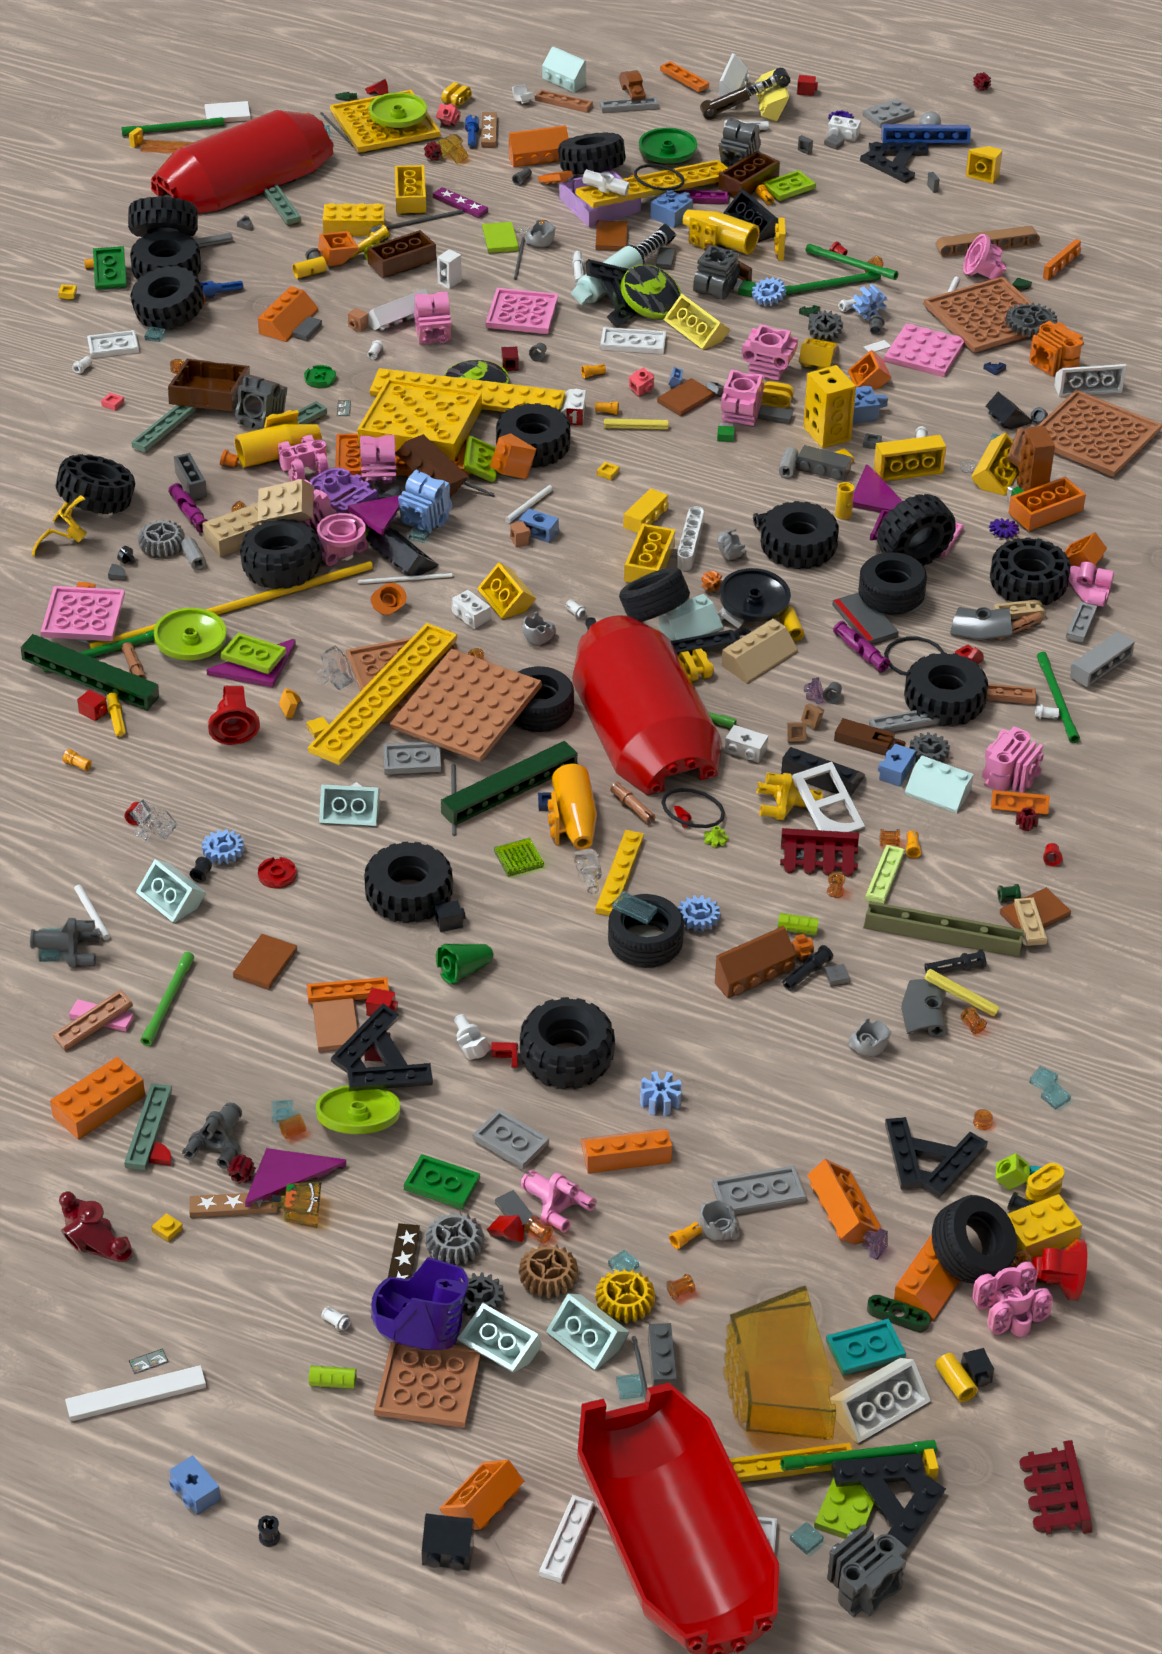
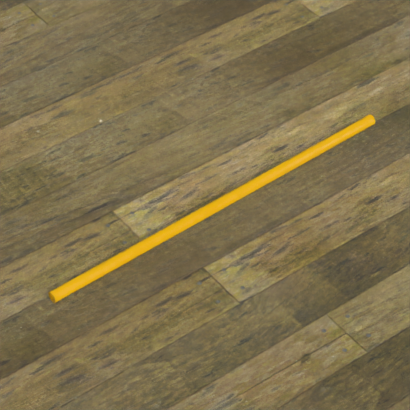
M371 561L314 577L299 586L269 590L206 610L216 615L369 571L373 569ZM156 624L116 635L113 641L99 640L89 643V648L92 649L154 630Z

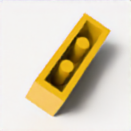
M650 488L624 513L623 528L638 533L642 523L651 525L654 521L658 520L659 516L666 512L669 507L668 495Z

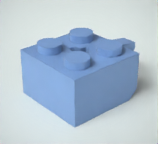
M672 190L666 191L651 202L650 218L667 224L670 227H677L683 222V215L686 210H693V200L689 198L690 194L687 192L678 194Z
M871 386L857 387L853 424L873 422L878 419L879 409L887 407V396L875 395Z

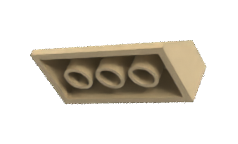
M772 619L723 649L722 667L748 684L797 653L798 649L787 628Z

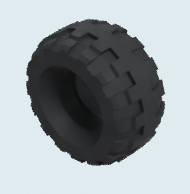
M277 519V521H267L264 524L257 525L245 534L240 545L243 572L246 573L250 581L264 588L287 589L296 585H302L318 573L322 563L319 536L309 525L303 522L300 523L297 520Z
M560 997L558 1000L551 999L545 1001L542 1006H536L529 1013L521 1026L520 1056L522 1063L525 1064L527 1071L535 1079L539 1078L544 1085L557 1086V1089L582 1088L583 1085L587 1083L590 1085L603 1076L609 1069L611 1060H613L615 1034L614 1029H612V1022L597 1005L586 1003L584 999ZM560 1043H574L581 1047L563 1049L555 1047V1045Z

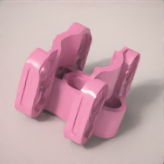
M312 435L302 437V444L291 447L288 441L278 444L280 466L283 471H288L290 481L297 479L305 480V467L314 470L316 476L328 470L326 443L324 441L314 440Z
M1031 1262L1021 1263L1017 1268H1005L999 1271L995 1277L991 1274H984L975 1281L972 1299L978 1309L983 1310L991 1305L993 1306L989 1309L987 1325L994 1335H1000L1009 1329L1014 1335L1024 1337L1030 1332L1032 1320L1034 1322H1041L1050 1315L1053 1296L1046 1288L1034 1290L1037 1270Z

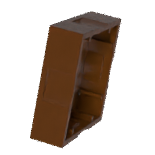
M187 358L181 366L179 373L168 386L169 404L233 412L238 404L239 386L243 384V377L250 375V366Z

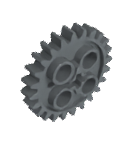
M1026 302V305L1020 303L1019 306L1014 305V308L1010 307V310H1007L1005 319L1006 325H1008V328H1012V332L1017 331L1016 334L1022 333L1023 337L1028 335L1029 338L1031 335L1039 333L1040 325L1048 321L1057 324L1058 320L1055 312H1051V308L1046 309V305L1041 307V304L1035 305L1034 302L1031 305Z

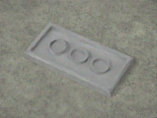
M795 1166L712 1180V1188L716 1199L723 1201L726 1205L730 1204L735 1215L806 1203V1195Z

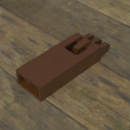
M842 718L834 735V741L884 756H886L888 750L892 749L894 744L904 747L906 745L905 741L896 739L893 732Z

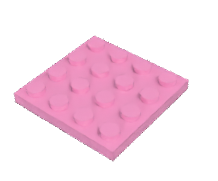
M497 288L486 320V328L548 334L557 306L558 294Z
M906 323L885 354L884 362L945 377L965 344L960 336Z
M54 586L41 628V637L113 641L125 597V590Z

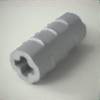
M794 447L786 448L781 459L779 474L784 478L792 477L797 466L799 451Z
M191 537L185 538L181 542V548L186 555V559L193 569H202L206 565V560L201 549L198 547L195 539Z

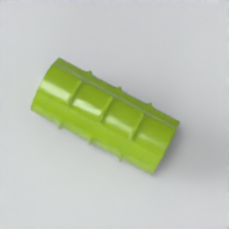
M779 913L777 928L784 926L787 932L816 936L819 918Z
M323 1365L310 1366L309 1386L343 1389L356 1388L357 1368Z

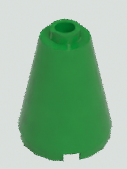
M443 944L436 951L437 968L441 967L443 973L440 975L445 982L449 984L456 983L491 963L494 953L487 944Z

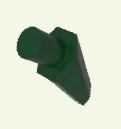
M357 93L335 94V98L350 101V99H357Z

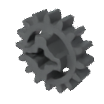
M826 310L823 313L818 311L817 316L813 314L808 324L809 334L813 335L814 339L818 337L819 340L824 339V341L828 339L833 341V337L838 338L843 328L841 317L838 318L837 313L832 315V311L826 313Z
M927 732V735L920 733V737L914 736V740L910 741L909 748L916 750V762H918L921 756L945 762V758L949 757L950 751L948 740H943V736L937 737V733L934 735H930L929 732Z
M483 1272L480 1273V1276L472 1273V1278H468L463 1311L467 1309V1314L470 1316L473 1312H477L482 1303L496 1310V1307H502L504 1292L503 1285H499V1279L492 1280V1274L484 1277Z

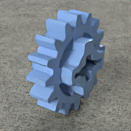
M766 277L764 281L761 279L760 283H755L756 287H752V296L754 301L758 302V305L763 303L764 306L767 304L772 306L774 302L778 304V300H783L782 296H786V287L779 278L774 280V277L771 279Z
M225 829L224 832L217 830L216 834L210 832V837L205 836V841H202L203 855L208 859L211 858L212 863L218 861L219 865L223 861L226 864H229V860L235 862L236 857L241 858V853L244 852V841L241 839L240 834L235 835V831L228 833V830Z
M693 895V899L686 897V902L681 901L680 906H678L686 929L692 927L695 932L697 929H701L704 932L706 927L711 930L712 925L716 926L717 921L720 920V907L717 906L716 901L711 902L710 897L704 899L703 895L700 898Z

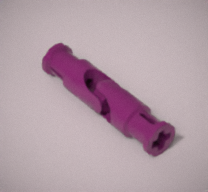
M180 483L171 485L168 490L169 494L174 497V501L191 524L195 525L197 532L203 533V522L208 520L204 518V514L195 505L189 494L183 491Z
M839 621L834 626L833 632L839 635L843 642L855 650L869 664H873L879 672L886 671L890 666V660L887 657L884 658L881 652L865 640L857 631L850 629L846 622Z

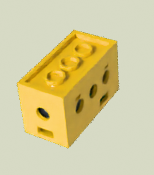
M837 365L807 373L803 428L822 449L851 441L856 385Z

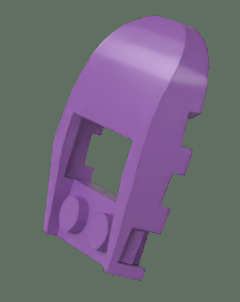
M344 468L325 470L310 480L315 490L323 491L328 495L331 507L337 513L350 514L348 505L378 499L376 489L371 490L370 484L367 481L364 482L360 475H351L350 471ZM355 489L354 492H352L351 494H349V495H347L346 497L342 498V499L339 500L338 502L334 503L335 501H337L338 499H340L341 497L345 496L346 494L350 493L351 491H353V490Z

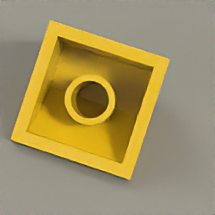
M991 146L969 149L966 177L993 184L1000 176L1003 150Z

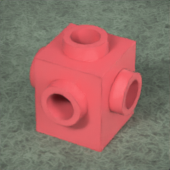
M440 103L436 118L446 126H456L460 120L461 112L456 109L457 106Z
M644 367L635 371L629 376V388L638 397L646 392H650L654 388V375Z

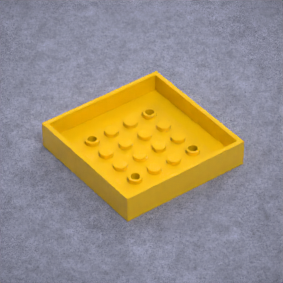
M387 378L357 429L358 446L361 447L360 436L378 438L385 435H394L395 452H397L406 441L424 434L448 458L454 461L482 410V392Z

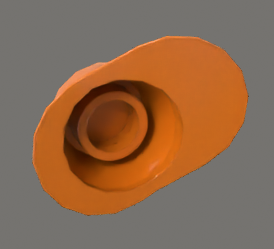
M387 583L371 595L370 601L378 613L390 615L405 604L407 596L405 590L399 584Z

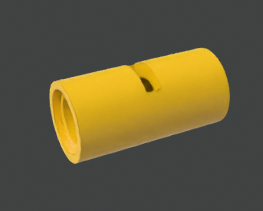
M321 256L292 264L295 278L299 279L326 272L327 265L324 257Z
M842 482L837 486L835 516L842 520L849 519L852 516L854 485L849 482Z
M789 606L786 612L778 618L781 624L787 628L793 641L796 642L804 637L805 632L794 608Z
M946 1353L936 1361V1369L959 1402L969 1401L977 1394V1386L953 1353Z

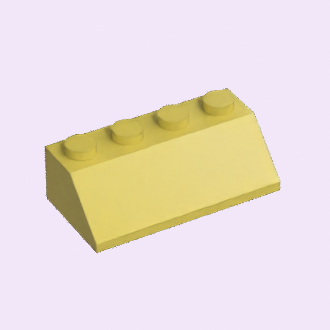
M775 70L762 74L755 83L767 80L768 77L773 75ZM772 86L771 89L767 88L759 94L756 93L762 117L778 121L789 99L787 86Z
M683 294L680 295L663 319L703 350L722 343L731 330Z

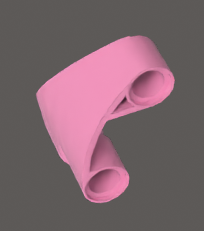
M1082 562L1080 567L1071 566L1069 583L1083 602L1104 607L1111 588L1114 571L1102 568L1097 569L1091 562Z

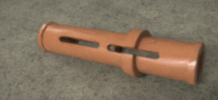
M1035 612L1027 617L1022 616L1018 621L1011 623L1012 633H1017L1023 629L1028 630L1031 626L1042 622L1043 617L1041 613ZM1005 637L995 638V639H996L997 641H1000L1001 639H1003V638H1005Z
M129 642L124 643L122 651L129 664L130 673L146 679L143 665L139 662L133 645Z
M619 782L611 786L610 791L620 799V802L623 805H627L646 824H651L655 820V814L638 801L631 791H627Z

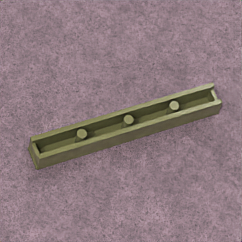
M869 901L863 926L865 929L976 950L982 949L987 952L1019 958L1021 956L1024 930L872 901Z

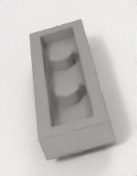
M1084 602L1079 603L1067 631L1066 639L1084 642L1096 614L1097 605Z

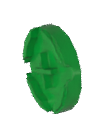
M315 365L312 369L308 368L304 372V380L307 385L314 388L329 387L336 381V371L327 365Z

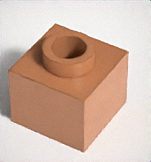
M357 308L348 313V327L361 332L369 326L368 313Z
M523 521L511 523L510 538L515 547L529 545V537H531L529 527H526Z

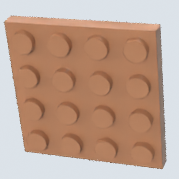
M391 1341L374 1408V1416L465 1428L482 1354L468 1346L453 1345L452 1348L447 1350H421Z

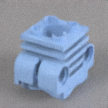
M415 470L406 482V492L403 491L402 496L398 497L401 522L431 533L432 528L434 529L436 526L441 527L449 519V511L452 509V501L449 495L450 485L444 480L433 479L428 474L419 473L418 470Z

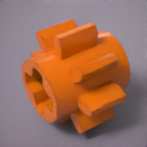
M714 570L711 572L707 571L701 578L703 582L701 587L710 593L718 591L722 583L720 579L723 576Z
M804 934L796 935L795 939L791 942L795 954L800 960L807 959L814 952L812 939L805 937Z

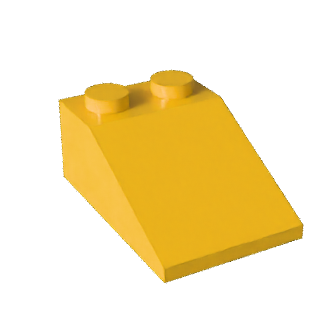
M806 338L802 342L798 362L802 363V366L811 367V365L818 366V369L831 367L838 343Z

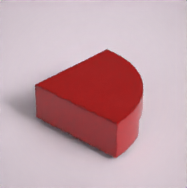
M155 1142L150 1155V1163L171 1166L172 1160L169 1149L165 1145Z

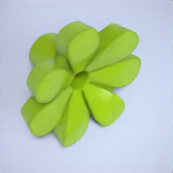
M714 826L711 831H705L704 837H706L704 843H711V846L717 848L718 843L724 846L729 841L728 835H725V830L721 829L720 826Z

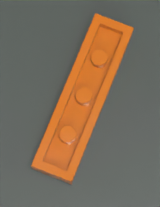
M671 61L660 65L661 72L697 92H702L709 88L708 81Z
M1075 239L1044 265L1043 279L1049 280L1076 256H1079L1081 240Z
M388 977L307 984L308 1004L351 998L353 1000L367 999L371 988L389 991Z

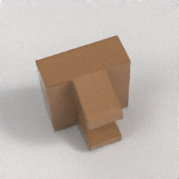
M811 703L806 704L801 721L806 722L811 728L817 729L825 710Z
M787 722L788 742L806 741V722Z

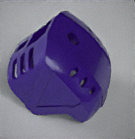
M427 1257L410 1279L397 1277L385 1279L378 1285L372 1297L371 1319L373 1324L387 1340L403 1346L421 1350H447L452 1348L457 1341L461 1329L462 1313L468 1288L467 1274L459 1266Z

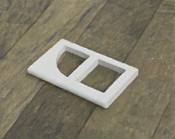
M832 762L792 775L818 830L855 832L864 829L865 825ZM829 772L839 793L815 801L805 780ZM844 801L854 822L840 823L827 818L820 809Z

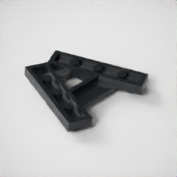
M873 142L869 143V151L860 156V161L906 183L915 178V172L905 168L911 156H928L927 143ZM882 156H895L893 161H890Z
M588 259L585 262L587 276L601 279L615 309L607 318L616 328H619L637 313L627 304L621 292V281L629 269Z
M384 1003L331 1057V1062L347 1073L349 1091L433 1085L431 1063L408 1065L387 1033L391 1026L399 1019V1014ZM373 1046L385 1066L366 1068L361 1058Z
M906 1117L885 1119V1127L900 1189L923 1188L940 1198L987 1147L988 1141L972 1132H969L956 1147L911 1137ZM916 1155L942 1162L932 1172L920 1170Z
M921 1454L833 1461L831 1464L836 1487L862 1485L892 1526L888 1534L894 1536L907 1548L946 1490V1488L926 1475ZM906 1481L914 1495L905 1508L888 1487L887 1482Z

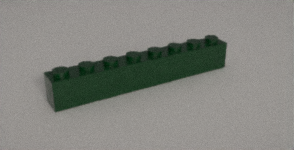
M32 634L21 646L23 661L104 694L116 693L119 700L146 711L159 698L158 684L43 637Z
M566 741L555 744L441 799V814L451 824L458 825L551 780L554 772L561 766L577 764L578 753Z

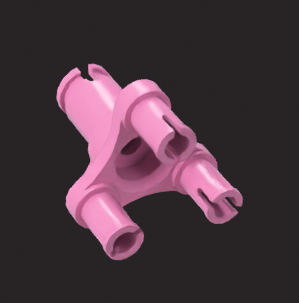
M530 1170L529 1175L533 1177H529L525 1173L522 1178V1189L542 1199L541 1222L547 1226H554L562 1232L568 1231L571 1226L569 1219L559 1215L564 1209L577 1204L588 1211H592L596 1207L595 1204L591 1203H597L595 1198L585 1194L579 1188V1185L567 1180L566 1176L559 1172L553 1174L548 1179Z

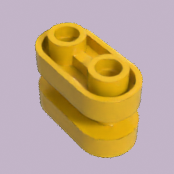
M453 82L442 92L441 101L459 107L471 98V88Z
M772 381L765 382L761 404L787 408L793 398L794 388L789 384Z
M701 648L693 650L692 656L688 651L679 653V658L691 681L698 680L699 674L703 679L712 677L714 666L709 662L707 653Z
M1048 1163L1031 1174L1027 1181L1025 1199L1029 1201L1034 1200L1037 1203L1058 1195L1061 1192L1064 1178L1063 1167L1057 1163Z

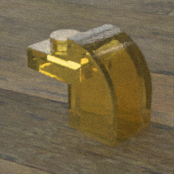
M451 134L437 142L442 147V156L450 154L456 164L469 157L462 146L463 139L457 134Z

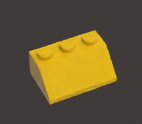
M500 562L497 563L477 588L501 619L526 612L536 600V597L516 573Z

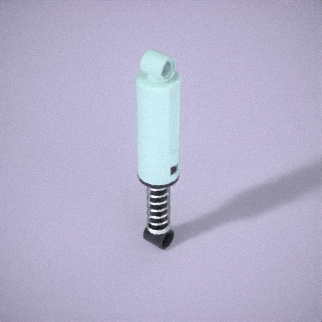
M663 224L656 232L638 245H626L603 263L628 269L637 265H644L646 258L663 246L671 243L677 234L667 224ZM587 274L578 280L576 287L571 292V296L581 306L587 302L594 303L607 294L601 279L587 276Z

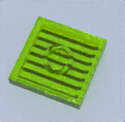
M531 838L494 847V853L508 877L544 867V861Z

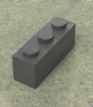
M804 445L797 458V470L845 481L851 470L852 457Z
M186 453L174 456L175 473L184 490L193 501L206 498V481L191 454Z
M671 1323L649 1324L648 1347L652 1386L670 1383L676 1388V1368Z

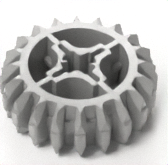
M156 520L154 523L150 522L149 525H144V528H141L138 533V544L142 552L146 553V555H152V557L158 556L159 558L161 556L167 558L168 555L173 556L174 553H179V550L182 549L181 542L185 539L181 525H177L176 522L171 523L170 520L167 522L164 520L159 522Z
M451 1211L448 1216L443 1213L441 1218L435 1217L434 1222H430L425 1232V1245L428 1254H431L434 1259L450 1264L455 1263L456 1266L459 1265V1262L467 1264L468 1259L474 1261L475 1255L480 1254L484 1245V1233L481 1224H477L476 1218L471 1219L469 1214L462 1216L461 1211L458 1215H454Z

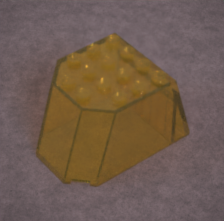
M798 1287L730 1314L729 1324L726 1325L727 1339H725L726 1352L724 1353L725 1366H723V1376L725 1380L729 1381L727 1386L729 1399L733 1398L734 1418L738 1417L740 1427L746 1432L832 1440L835 1428L836 1405L831 1404L829 1386H833V1378L807 1287Z

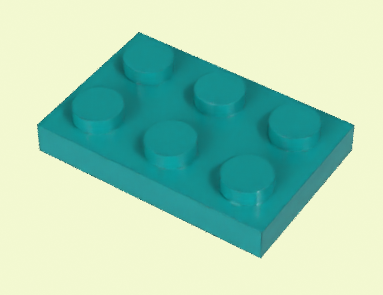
M889 1319L826 1335V1343L842 1376L892 1363L899 1358L906 1359V1352Z

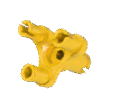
M767 772L765 783H757L759 788L756 787V793L772 795L777 803V806L761 804L759 816L774 817L776 820L783 821L793 806L807 807L790 773L775 774ZM809 789L815 801L823 799L822 790Z

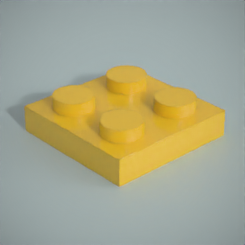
M778 218V224H775V254H777L778 261H784L785 218Z

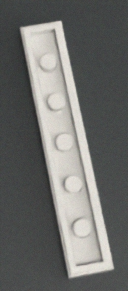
M201 1365L67 1398L65 1401L70 1422L204 1389L206 1388V1382Z

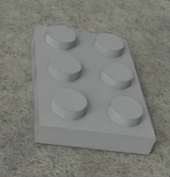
M893 99L863 110V116L879 128H882V124H893L913 117L915 114L913 109L899 99Z
M428 742L383 744L385 775L441 772L439 746Z
M500 1109L473 1133L474 1141L521 1169H524L549 1144L548 1137Z

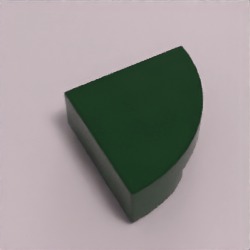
M1017 278L1012 285L1019 291L1022 288L1029 289L1032 286V282Z
M813 305V307L807 308L804 306L799 309V314L809 317V314H817L818 311L820 312V306Z

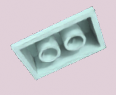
M553 46L542 65V78L575 93L585 87L586 60Z
M704 594L691 598L676 609L659 616V629L672 641L715 633L723 629L714 603Z
M921 756L913 768L905 795L957 813L972 790L974 774Z
M321 785L319 823L377 826L381 789L376 787Z
M157 859L153 861L136 891L138 895L174 923L195 911L207 893L173 865Z
M567 1294L546 1330L548 1334L594 1370L599 1369L620 1350L630 1333L581 1294Z
M482 1303L457 1339L459 1342L513 1373L530 1364L542 1347L537 1333Z

